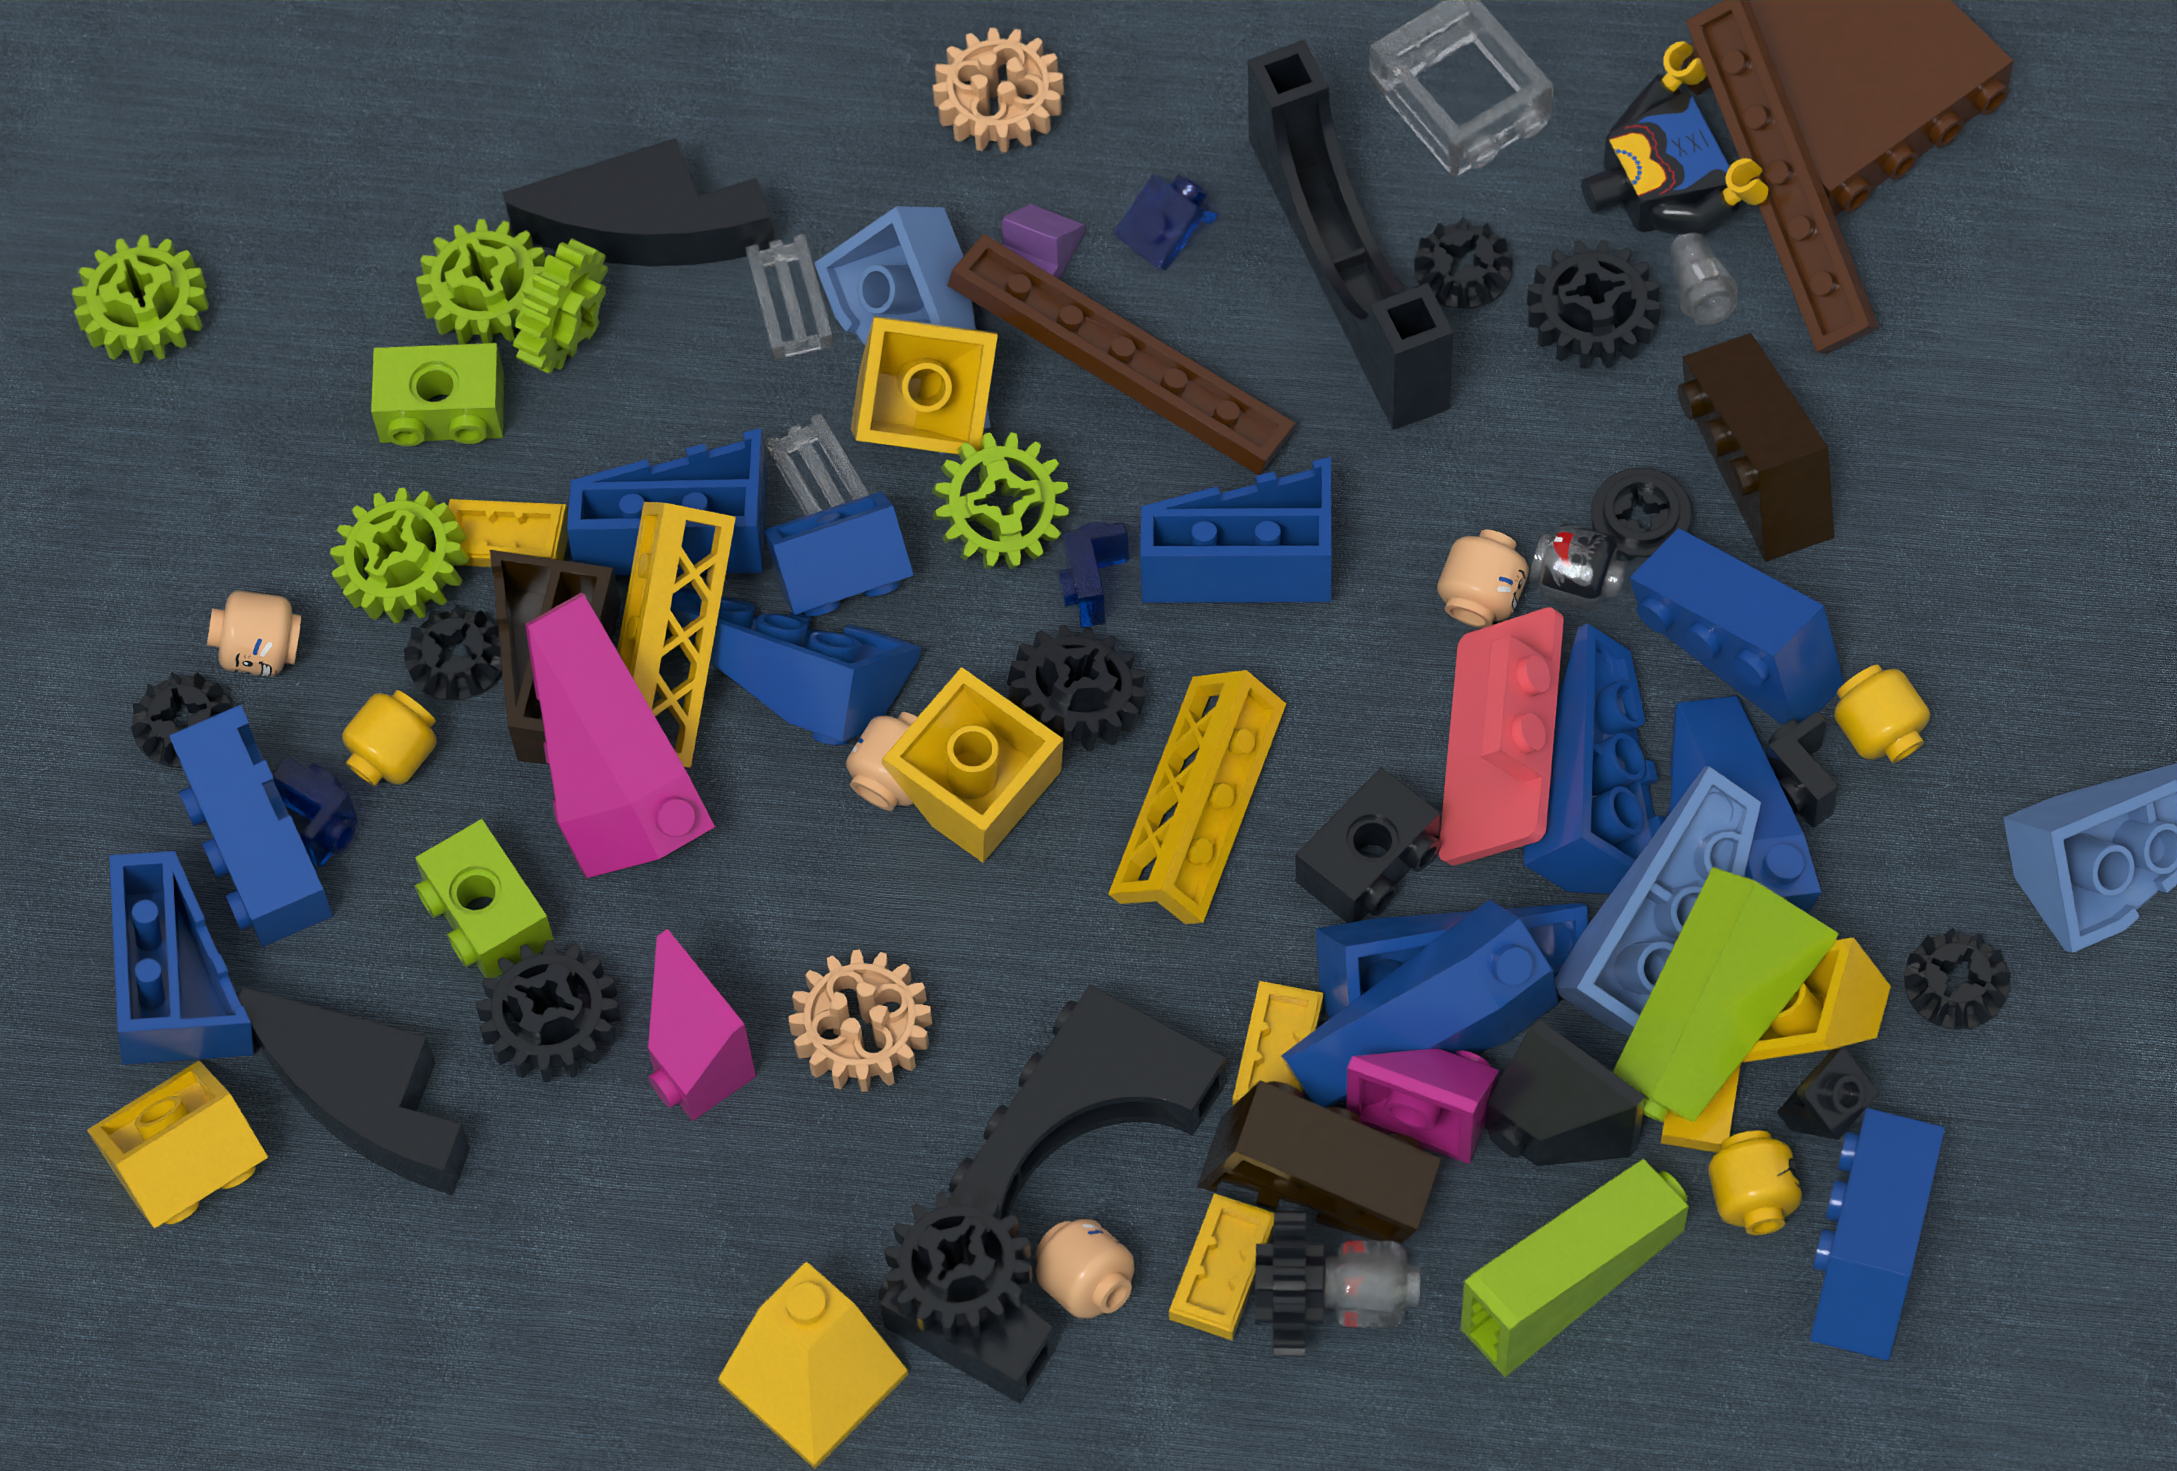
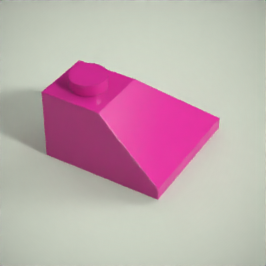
M667 929L657 936L648 1041V1050L654 1072L648 1076V1079L655 1092L667 1107L671 1109L679 1104L689 1118L694 1121L754 1079L756 1074L745 1024Z
M1439 1048L1352 1056L1347 1068V1110L1360 1116L1363 1120V1125L1385 1134L1397 1133L1409 1136L1420 1142L1423 1148L1470 1164L1485 1128L1487 1101L1499 1082L1500 1070L1491 1068L1485 1059L1474 1053L1456 1051L1452 1054Z

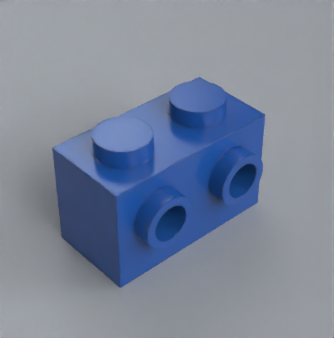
M882 491L763 530L784 600L794 615L802 612L806 616L826 614L837 609L841 604V599L864 593L868 597L883 595L900 586L899 580L914 576L894 507Z

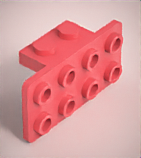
M1551 607L1469 632L1458 643L1439 840L1441 844L1438 851L1439 858L1451 866L1535 843L1546 832L1564 623L1563 615Z

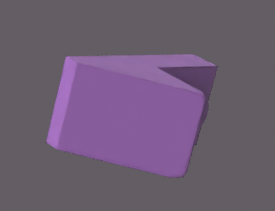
M1028 204L1004 216L1002 220L1003 246L1060 279L1085 233V224L1033 204Z

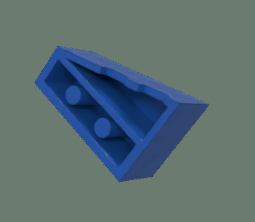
M758 428L742 433L743 441L707 451L705 444L686 448V457L650 466L646 459L571 480L567 532L573 562L613 568L614 575H631L643 503L661 502L736 517L726 573L763 572L765 538L763 530H765L768 474L762 429ZM686 521L681 547L692 564L695 565L711 553L715 527ZM678 564L677 574H683L684 572Z
M1331 456L1312 461L1311 470L1277 478L1274 471L1255 476L1254 485L1220 493L1216 486L1141 506L1140 565L1142 603L1331 602Z
M1680 528L1629 577L1637 601V614L1650 629L1665 635L1781 725L1793 719L1801 723L1815 712L1819 713L1844 684L1824 605Z
M236 706L169 735L189 784L188 788L178 791L193 827L205 822L212 839L201 844L216 878L229 874L236 891L225 895L240 930L253 926L261 946L265 947L333 917L321 882L291 815L288 814L275 786L266 760H263L242 706Z
M176 852L109 855L117 1028L122 1065L254 1055L251 1022L244 1006H241L223 958L217 952L206 927L203 913Z
M1866 1108L1860 1134L1850 1131L1846 1132L1838 1170L1849 1172L1850 1176L1848 1183L1839 1180L1834 1181L1825 1219L1838 1222L1836 1232L1822 1229L1813 1269L1824 1271L1826 1274L1810 1341L1889 1361L1913 1268L1945 1127Z

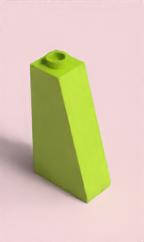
M1712 867L1613 1070L1614 1074L1645 1096L1643 1115L1663 1123L1667 1114L1670 1113L1694 1122L1828 953L1839 933L1757 881Z
M1644 1159L1640 1160L1464 1281L1461 1331L1504 1377H1507L1685 1231L1689 1206L1686 1204L1688 1199L1683 1188L1666 1171L1657 1173Z

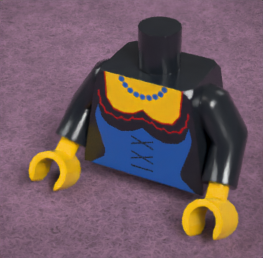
M1683 41L1676 42L1666 50L1663 63L1667 74L1665 76L1657 74L1611 128L1605 141L1603 163L1605 171L1581 180L1583 196L1592 213L1623 204L1635 229L1643 233L1659 230L1666 233L1694 237L1700 236L1739 209V201L1743 200L1748 204L1757 205L1762 203L1768 195V186L1760 179L1749 182L1752 178L1762 173V168L1748 158L1739 159L1729 166L1690 91L1680 94L1679 86L1682 83L1688 85L1698 84L1706 76V71L1700 58L1694 59L1686 69L1681 70L1682 63L1692 54L1694 49L1688 43Z

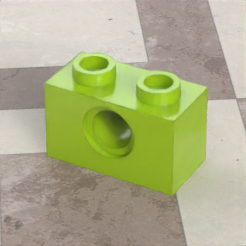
M497 343L374 348L371 413L380 443L392 442L400 446H415L423 441L454 440L463 444H475L484 439L503 438L505 374ZM437 395H448V397L442 401H428Z
M483 819L415 857L422 877V881L414 885L415 890L431 917L434 919L443 914L453 928V931L446 935L457 957L466 968L476 963L485 978H496L501 975L497 962L500 958L503 957L515 965L522 961L520 946L527 944L535 955L544 950L547 940H554L547 915ZM489 897L493 899L491 904L484 909H466V906L476 898Z

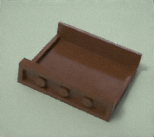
M1752 0L1750 2L1835 216L1843 210L1846 213H1850L1858 209L1868 199L1874 188L1888 178L1897 180L1904 176L1915 165L1919 156L1935 145L1941 148L1949 144L1960 133L1964 124L1980 113L1988 115L2001 106L2009 94L2008 86L2014 60L1951 0ZM1694 41L1689 44L1694 49L1692 54L1684 60L1683 70L1694 59L1700 58ZM1707 74L1698 84H1685L1696 96H1699L1711 87Z

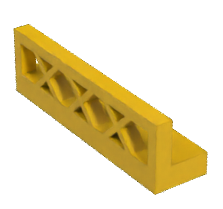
M644 502L617 652L654 716L668 707L680 725L675 752L683 766L691 768L736 517L669 503ZM686 521L715 527L711 553L695 565L692 564L681 547ZM679 564L684 573L676 578ZM705 570H707L706 582L700 576ZM691 582L702 599L700 615L682 628L670 610L672 596L680 588ZM668 627L673 636H671L665 641L666 630ZM696 632L695 643L693 646L688 637H690L692 634ZM677 645H680L691 662L689 676L687 680L670 691L659 674L661 658ZM657 690L661 699L653 704L655 691ZM685 695L682 709L677 700Z
M1247 670L1192 677L1108 893L1119 904L1157 901L1184 924L1204 922L1286 706L1283 700ZM1219 695L1216 706L1201 718L1209 696ZM1199 747L1195 760L1180 773L1185 759ZM1178 802L1173 816L1160 826L1163 815ZM1157 857L1149 879L1138 881L1142 869Z

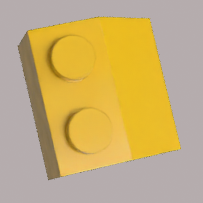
M961 667L882 758V765L933 828L984 863L1061 772L1063 738Z
M199 1060L87 1129L92 1140L139 1211L154 1229L163 1223L174 1224L184 1220L196 1211L199 1206L198 1201L220 1187L229 1189L243 1183L253 1175L256 1170L255 1165L268 1158L231 1094Z

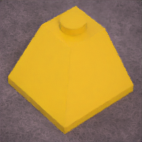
M873 316L859 369L851 431L855 440L958 455L960 445L967 442L977 452L980 451L998 334L995 332Z
M1854 937L1835 941L1828 953L1742 1062L1829 1050L1877 1038L1891 986Z
M806 1261L758 1309L720 1374L718 1381L731 1395L816 1469L908 1376V1370L858 1307Z

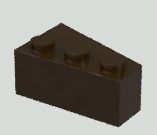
M1749 333L1682 356L1684 383L1679 384L1677 387L1680 404L1689 420L1695 419L1764 561L1767 562L1834 538L1828 446L1753 335Z
M490 550L508 729L518 761L549 765L545 757L543 742L546 741L540 701L536 698L525 624L572 597L583 593L612 641L621 605L614 571L611 567Z
M1259 1080L1221 1117L1197 1187L1216 1193L1221 1181L1259 1193L1256 1200V1205L1276 1211L1280 1199L1317 1211L1316 1223L1397 1247L1419 1228L1441 1158L1423 1151V1145L1409 1136L1397 1133L1386 1135L1363 1125L1362 1118L1349 1110L1337 1107L1326 1109L1303 1099V1094L1297 1088L1278 1081L1266 1083Z

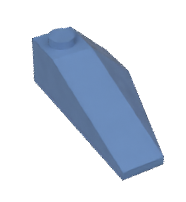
M896 206L814 262L835 318L846 332H855L864 345H866L873 316L976 330L972 301L947 286L951 271L963 258V254L944 207ZM988 407L986 409L983 433L991 428ZM938 452L940 456L950 455V454H951V453Z
M2177 763L2057 795L2003 817L2014 878L2065 951L2074 953L2125 931L2140 917L2136 910L2158 891L2168 893L2177 885Z
M1710 766L1704 767L1581 934L1554 979L1557 994L1599 1023L1630 1037L1711 868H1718L1744 877L1761 802Z

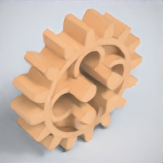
M995 27L989 29L988 40L980 42L976 36L970 33L966 35V50L962 51L953 46L947 49L948 64H937L935 68L937 84L933 85L934 104L939 108L940 123L942 126L953 124L955 140L960 142L973 135L975 136L976 150L983 151L989 140L997 141L1001 153L1008 152L1009 140L1017 138L1021 144L1028 147L1031 145V130L1035 129L1045 134L1051 130L1050 116H1060L1062 112L1061 95H1064L1063 74L1058 73V63L1055 54L1043 56L1042 40L1036 38L1027 45H1024L1021 40V30L1014 29L1008 40L1000 39ZM1007 64L1008 81H1002L999 84L998 69L1000 66ZM966 81H971V85H965L963 83ZM1026 95L1034 96L1033 98L1026 99ZM998 96L999 112L990 116L989 98L992 99Z
M853 950L851 964L842 966L833 955L828 957L829 973L823 977L819 973L809 970L805 976L810 993L794 991L792 996L794 1010L799 1013L789 1016L791 1035L799 1036L794 1040L798 1058L811 1057L809 1064L811 1074L815 1078L831 1070L834 1088L840 1090L846 1084L849 1077L857 1078L861 1092H868L871 1077L880 1075L881 1079L888 1086L895 1084L892 1068L900 1065L904 1069L913 1071L916 1063L911 1048L927 1050L929 1046L928 1033L923 1028L932 1025L930 1006L922 1005L927 1001L923 983L909 985L911 982L910 967L905 963L894 971H889L887 954L883 952L877 955L873 964L864 963L860 950ZM849 988L857 992L860 1015L866 1023L872 1024L874 1042L877 1047L882 1048L880 1052L869 1053L865 1051L861 1026L855 1018H850L847 999L843 993H839L841 990ZM891 1001L897 1002L901 1006L895 1012L889 1013L888 1007L882 1005ZM831 1028L834 1034L839 1035L836 1039L826 1040L821 1037L825 1030Z

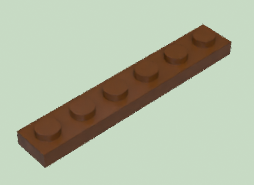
M1723 0L1686 20L1740 159H1751L1762 168V173L1752 178L1749 182L1760 179L1768 186L1767 198L1758 205L1816 352L1828 354L1878 329L1879 325L1749 0Z
M985 234L979 238L951 271L947 286L1257 475L1263 473L1291 437L1295 422Z

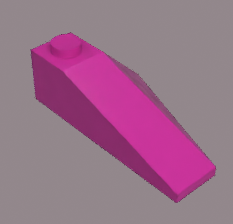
M580 593L526 623L525 627L536 698L540 701L546 741L543 742L546 762L550 765L555 799L552 802L555 821L583 875L586 878L658 860L715 828L687 771L586 596Z

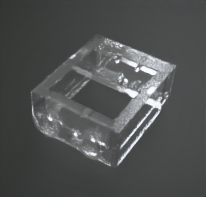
M1444 0L1370 45L1369 79L1453 178L1471 167L1480 168L1485 166L1496 157L1502 148L1520 137L1526 139L1536 135L1551 119L1554 85L1480 0ZM1473 41L1517 92L1458 127L1415 76Z

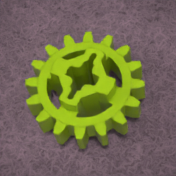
M478 219L476 231L468 234L460 224L453 226L455 240L450 243L445 239L436 237L433 243L437 257L431 255L422 256L420 263L424 275L416 277L426 318L435 319L437 330L441 335L455 328L459 344H466L473 334L480 335L483 344L492 343L493 334L500 332L509 342L515 340L513 327L516 324V318L522 307L524 297L522 289L531 273L539 274L544 270L545 254L542 247H533L531 234L527 231L513 238L510 223L507 221H503L498 226L496 232L488 231L485 219ZM476 275H479L483 282Z
M141 235L135 248H128L127 243L122 238L116 240L117 253L112 256L97 250L94 255L98 267L96 269L81 267L79 275L83 286L72 289V295L77 306L74 313L80 329L85 330L90 345L96 348L104 344L109 358L113 360L120 356L123 350H129L133 363H140L144 351L153 350L154 355L159 360L164 359V345L170 342L182 349L187 346L183 331L185 329L200 331L202 323L198 312L208 310L209 307L204 291L207 286L201 269L195 268L191 253L185 250L176 255L172 240L167 238L160 243L157 249L152 248L148 235ZM138 290L141 291L146 304L144 308L140 307L135 292Z
M571 239L568 245L563 242L559 244L555 257L548 255L545 258L543 271L539 274L531 273L522 289L524 297L521 311L516 318L515 324L516 328L521 329L513 342V346L519 349L516 355L517 359L551 374L554 367L559 370L563 368L567 355L574 357L577 351V344L584 338L591 339L600 322L598 313L601 301L606 294V286L600 284L608 272V267L603 265L606 257L605 254L577 240Z
M990 432L981 437V450L978 452L967 442L960 445L958 453L963 462L961 465L951 460H946L940 469L951 479L950 483H936L932 489V494L946 499V505L936 509L932 515L934 520H949L952 526L942 537L945 543L952 542L958 538L965 543L960 558L966 561L976 551L983 553L984 569H991L995 565L998 556H1004L1008 567L1014 569L1020 565V551L1024 550L1034 560L1043 554L1042 546L1038 541L1039 538L1050 542H1055L1061 533L1050 523L1051 519H1064L1069 513V508L1055 503V497L1065 493L1069 488L1067 482H1052L1049 476L1059 465L1056 459L1049 460L1043 464L1036 459L1041 444L1035 441L1025 451L1017 449V433H1010L1006 437L1003 446H997ZM1008 462L1024 469L1033 480L1024 481L1009 470ZM979 465L980 472L978 474L981 484L976 492L967 493L966 496L960 497V490L965 477L972 469ZM995 487H999L1002 496L1022 497L1006 510L1005 515H1002L998 506L988 507V504L979 505L993 494ZM1041 505L1040 514L1035 526L1028 534L1022 537L1021 531L1023 529L1020 518L1026 510ZM977 521L991 530L993 540L984 538L976 533L967 522Z
M399 488L393 502H387L382 494L378 492L374 494L373 502L375 508L369 512L357 505L352 509L354 516L358 520L354 527L349 525L338 526L337 532L346 543L345 545L330 549V555L339 566L332 571L333 578L344 589L342 593L354 608L361 606L373 620H376L385 609V612L394 623H400L404 616V610L410 608L421 619L425 617L426 608L424 603L432 599L442 606L447 602L441 590L445 584L452 586L461 585L463 580L453 567L454 565H462L469 562V556L461 546V543L467 539L466 533L459 523L455 521L456 517L444 502L437 505L429 492L423 490L414 501L406 488ZM432 530L434 531L436 537L435 553L430 551L434 543L433 539L430 536ZM364 558L369 559L366 567L364 568L369 575L367 581L365 579L363 572Z

